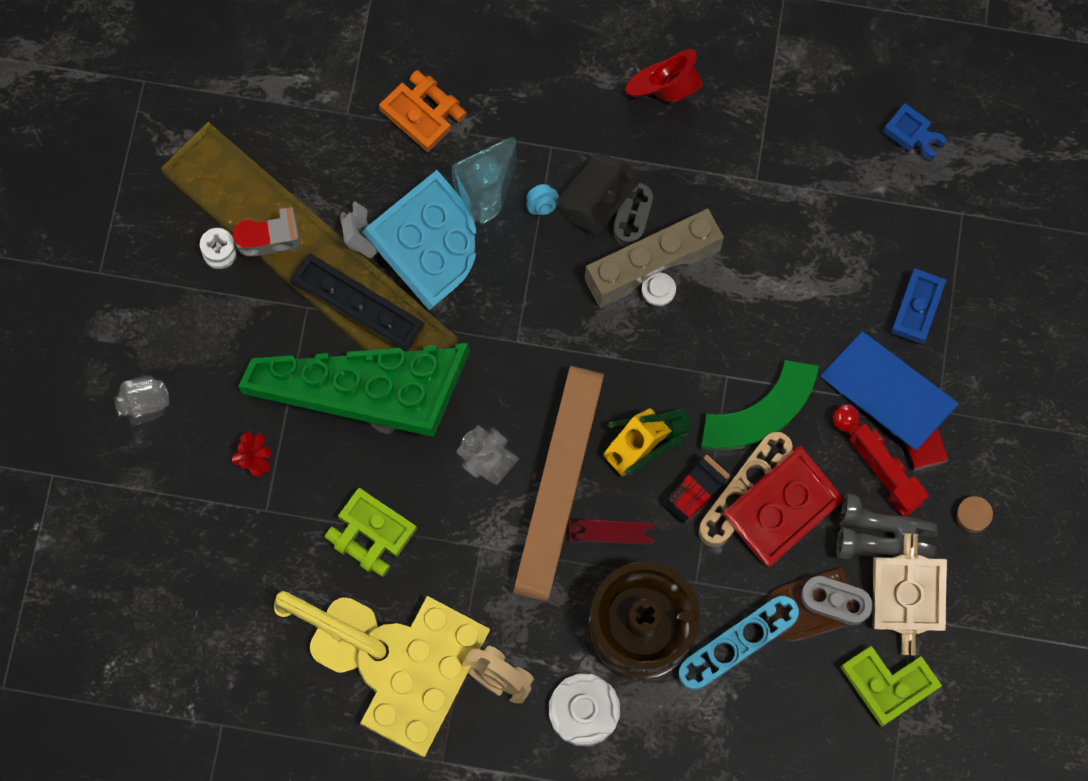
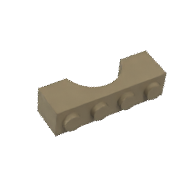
M705 209L587 265L585 281L599 307L602 308L631 294L642 282L667 268L679 264L692 265L720 252L724 236L709 209Z

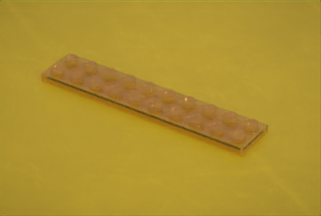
M209 122L161 167L162 173L231 234H233L235 226L240 221L250 219L262 222L280 218L279 209L293 207L301 249L259 255L258 257L364 350L390 349L395 347L291 284L290 279L308 253L313 254L425 322V328L409 351L423 350L424 346L437 345L438 349L452 348L458 342L457 337L362 254L349 249L340 235Z

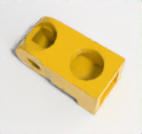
M651 408L635 415L603 454L604 458L622 477L626 475L625 470L649 454L671 432L663 421L647 423L640 421L641 416L655 414Z

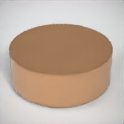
M977 496L964 499L956 510L958 525L969 533H979L985 530L993 518L991 505L985 499Z

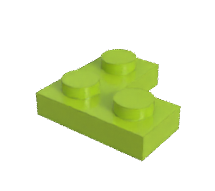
M872 646L840 667L881 727L942 687L922 656L892 675Z

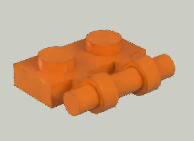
M416 70L409 79L416 87L410 90L404 83H401L379 104V110L425 151L429 152L451 131V125L444 118L451 116L459 123L465 118L467 112L459 106L460 102L454 96H447L437 87L438 83L431 76L426 77L419 70ZM424 98H431L438 106L433 110L423 101Z

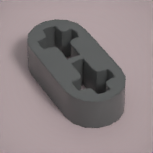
M631 184L623 193L613 228L615 241L623 247L634 244L643 238L653 202L652 191L645 184ZM636 194H641L642 201L644 202L639 204L638 211L632 210L633 199L631 198H635ZM629 219L635 220L633 225L634 232L630 234V237L624 236V230L621 228H626Z

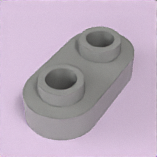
M816 576L809 579L801 591V600L807 610L845 624H861L869 617L872 611V600L866 591L824 576ZM821 591L825 597L824 601H815L812 595L813 592ZM848 602L857 604V613H851L847 610Z

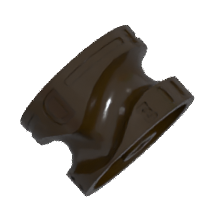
M636 562L616 569L599 585L592 602L588 621V636L596 657L613 674L632 681H651L670 674L687 657L697 635L700 623V609L697 597L684 577L665 565L654 562ZM640 618L644 619L641 625L638 623Z

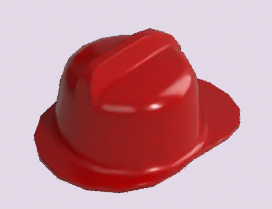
M692 49L683 50L669 59L641 70L627 83L625 88L627 94L636 97L653 93L659 99L668 102L685 99L703 86L702 79L694 66L697 59L696 51Z

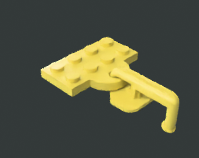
M286 591L279 592L274 602V611L278 616L288 617L293 614L318 628L310 643V653L315 661L337 673L358 668L365 684L376 692L360 725L422 758L425 757L471 668V665L464 667L463 661L471 649H480L490 631L489 628L429 596L425 598L411 627L398 623L384 624L378 627L374 612L350 598L335 600L329 606L327 612Z

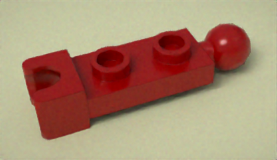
M851 405L838 407L833 414L835 426L840 431L850 433L851 438L849 441L891 495L888 501L900 516H908L925 503L924 500L929 497V494L915 476L908 479L905 475L907 470L903 463L897 457L892 458L884 448L885 442L882 436L875 429L870 430L866 424L862 426L859 424L860 414L855 407Z

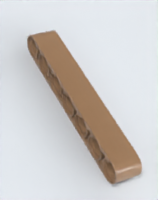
M570 366L513 594L545 602L549 601L604 373Z

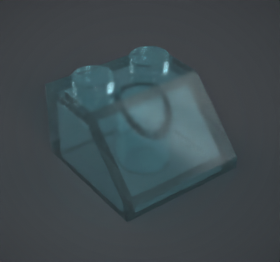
M514 136L452 165L453 189L461 197L470 217H473L474 223L479 220L480 222L489 221L502 209L516 168V140Z

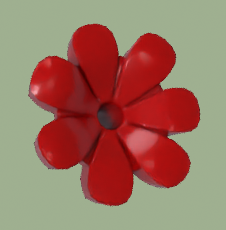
M246 432L240 437L241 443L238 444V452L232 455V461L237 467L249 469L254 477L263 476V473H267L270 469L269 463L265 459L272 457V453L267 446L262 447L265 438L261 433L252 436L251 432Z

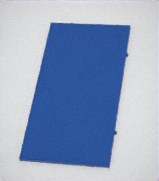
M863 331L820 376L822 380L836 389L840 395L845 396L915 451L921 447L959 405L957 401Z

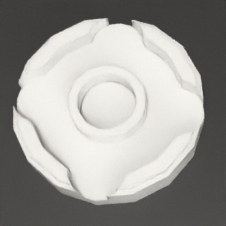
M576 674L564 679L554 690L549 701V719L554 731L564 741L576 746H592L603 742L614 732L620 718V702L615 690L609 683L593 674Z

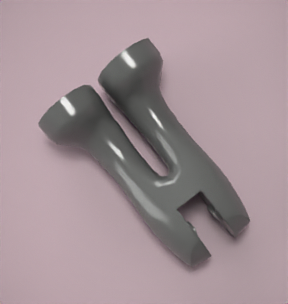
M846 493L839 518V527L842 528L837 536L836 554L837 558L850 559L857 553L898 556L903 554V533H918V536L936 537L938 536V524L916 517L888 515L866 510L863 508L859 496ZM850 528L893 533L895 537H877L865 533H858L857 531ZM918 542V555L926 558L935 557L937 547Z

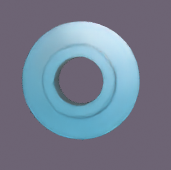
M538 185L528 192L526 206L531 214L547 215L555 209L560 197L557 191L549 185Z

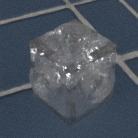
M479 425L463 437L461 446L456 451L465 460L461 465L465 470L477 479L482 475L496 485L519 460L505 446L509 442L505 436L495 428L488 432Z

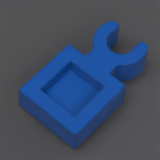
M905 103L883 131V133L909 152L917 145L922 156L930 161L934 160L937 153L929 147V144H937L943 149L947 142V139L942 134L927 131L932 122Z

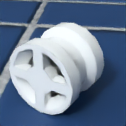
M213 228L205 232L200 239L201 252L205 262L210 267L223 269L234 262L237 250L233 237L227 230Z

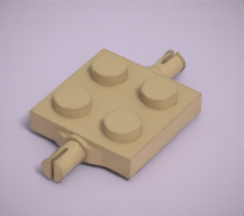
M903 533V554L892 558L874 557L872 628L888 629L902 633L901 655H916V634L927 630H946L947 559L926 558L918 555L919 534Z

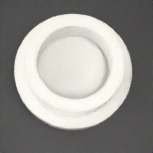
M659 272L645 280L642 284L644 299L654 306L667 305L673 300L676 293L674 280L665 273Z

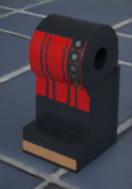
M707 453L698 463V466L684 479V482L670 495L665 505L684 523H687L729 482L731 473Z

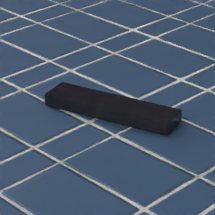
M308 253L290 279L291 284L395 348H401L403 351L410 350L425 328V322L311 253Z

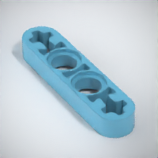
M786 596L772 599L688 657L679 669L681 684L692 691L703 689L787 631L795 624L799 615V608L796 602ZM779 604L782 608L788 606L791 609L788 614L790 620L785 622L782 618L778 619L771 625L776 631L770 633L768 624L759 616L764 613L768 620L776 613V605ZM746 625H759L763 630V638L757 643L748 642L743 636V629ZM728 644L733 648L734 658L731 662L721 663L715 659L714 649L717 645ZM707 654L710 664L718 671L712 674L709 667L702 672L701 682L698 683L695 679L688 681L686 679L689 673L687 667L692 665L694 668H699L705 663L701 656Z

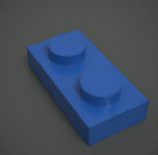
M914 268L891 333L924 344L946 279Z

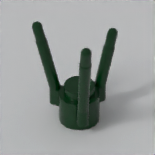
M679 408L661 414L640 417L642 423L663 421L671 432L665 437L667 442L625 470L626 474H632L670 448L682 445L681 437L689 434L691 427L689 417L683 409ZM631 419L609 422L607 427L609 429L625 428Z

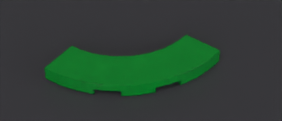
M785 360L782 373L776 385L757 404L736 413L706 414L700 450L730 451L742 449L745 446L762 441L770 433L780 432L805 405L816 381L819 366Z

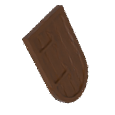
M842 567L793 583H787L775 589L769 595L765 604L776 597L786 596L794 600L799 608V615L795 624L777 638L786 641L806 640L809 637L849 625L810 612L805 608L801 600L802 588L813 577L824 576L848 584ZM814 591L812 594L817 602H822L825 599L821 591ZM854 602L847 603V610L849 612H858ZM779 604L776 605V613L768 620L763 613L764 621L768 624L771 633L776 631L771 626L772 623L780 618L784 619L785 622L790 620L788 614L791 609L788 606L782 608Z

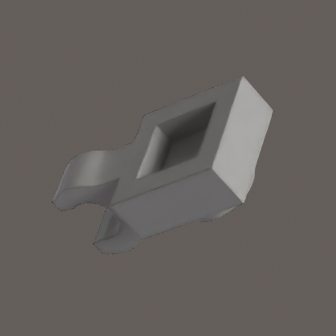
M354 202L352 204V213L347 215L343 212L340 214L344 235L343 240L352 251H359L368 258H372L378 251L362 233L369 225L367 223V209Z

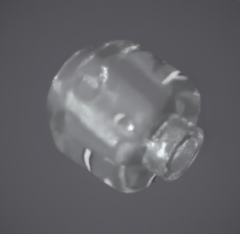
M144 375L124 381L120 385L119 396L114 397V402L120 417L126 416L130 423L138 425L161 418L164 415L165 407L169 406V397L163 381H157L151 375Z

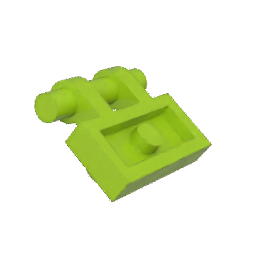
M358 488L338 515L339 519L346 523L348 527L343 533L331 527L326 533L325 539L335 545L334 549L341 554L347 553L361 562L360 567L370 572L373 570L381 577H384L390 565L380 559L381 555L386 550L397 558L417 530V526L361 488ZM358 533L374 542L369 551L354 541Z

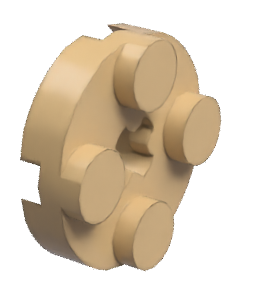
M487 646L484 651L471 649L463 661L464 667L472 666L468 672L471 677L494 694L500 696L505 691L512 694L509 701L523 703L531 691L530 685L534 680L533 676L520 667L513 668L504 661L505 655L492 646Z

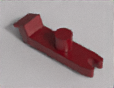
M570 520L568 542L652 544L654 539L646 537L644 533L647 530L653 531L655 526L645 522Z

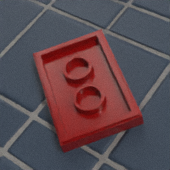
M798 446L721 514L767 568L774 564L842 503L844 498L802 446Z

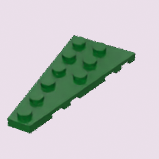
M468 343L455 344V348L438 349L437 345L424 346L423 350L403 351L401 348L348 351L347 356L330 357L328 353L315 354V358L295 359L293 355L252 358L238 387L244 395L434 437L470 349Z

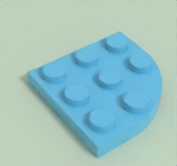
M438 170L362 231L363 235L428 310H431L466 278L476 256V253H474L476 227L473 217L465 202Z

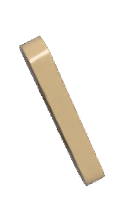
M781 432L768 434L705 515L699 526V536L705 545L710 547L722 546L734 533L735 529L726 520L720 530L723 536L716 534L712 538L708 535L709 527L707 524L714 526L718 522L722 514L717 513L716 510L719 509L722 513L728 508L726 498L729 495L738 494L742 496L754 485L746 477V472L750 468L758 467L767 474L772 469L770 466H776L792 451L793 445L787 435ZM777 442L783 445L781 451L784 455L777 453L770 464L764 461L771 449L768 444L776 445Z

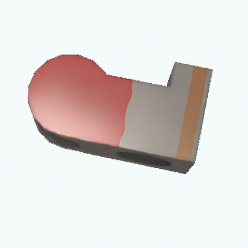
M293 207L279 209L280 218L262 222L250 219L240 221L233 230V238L238 251L245 256H259L301 249Z

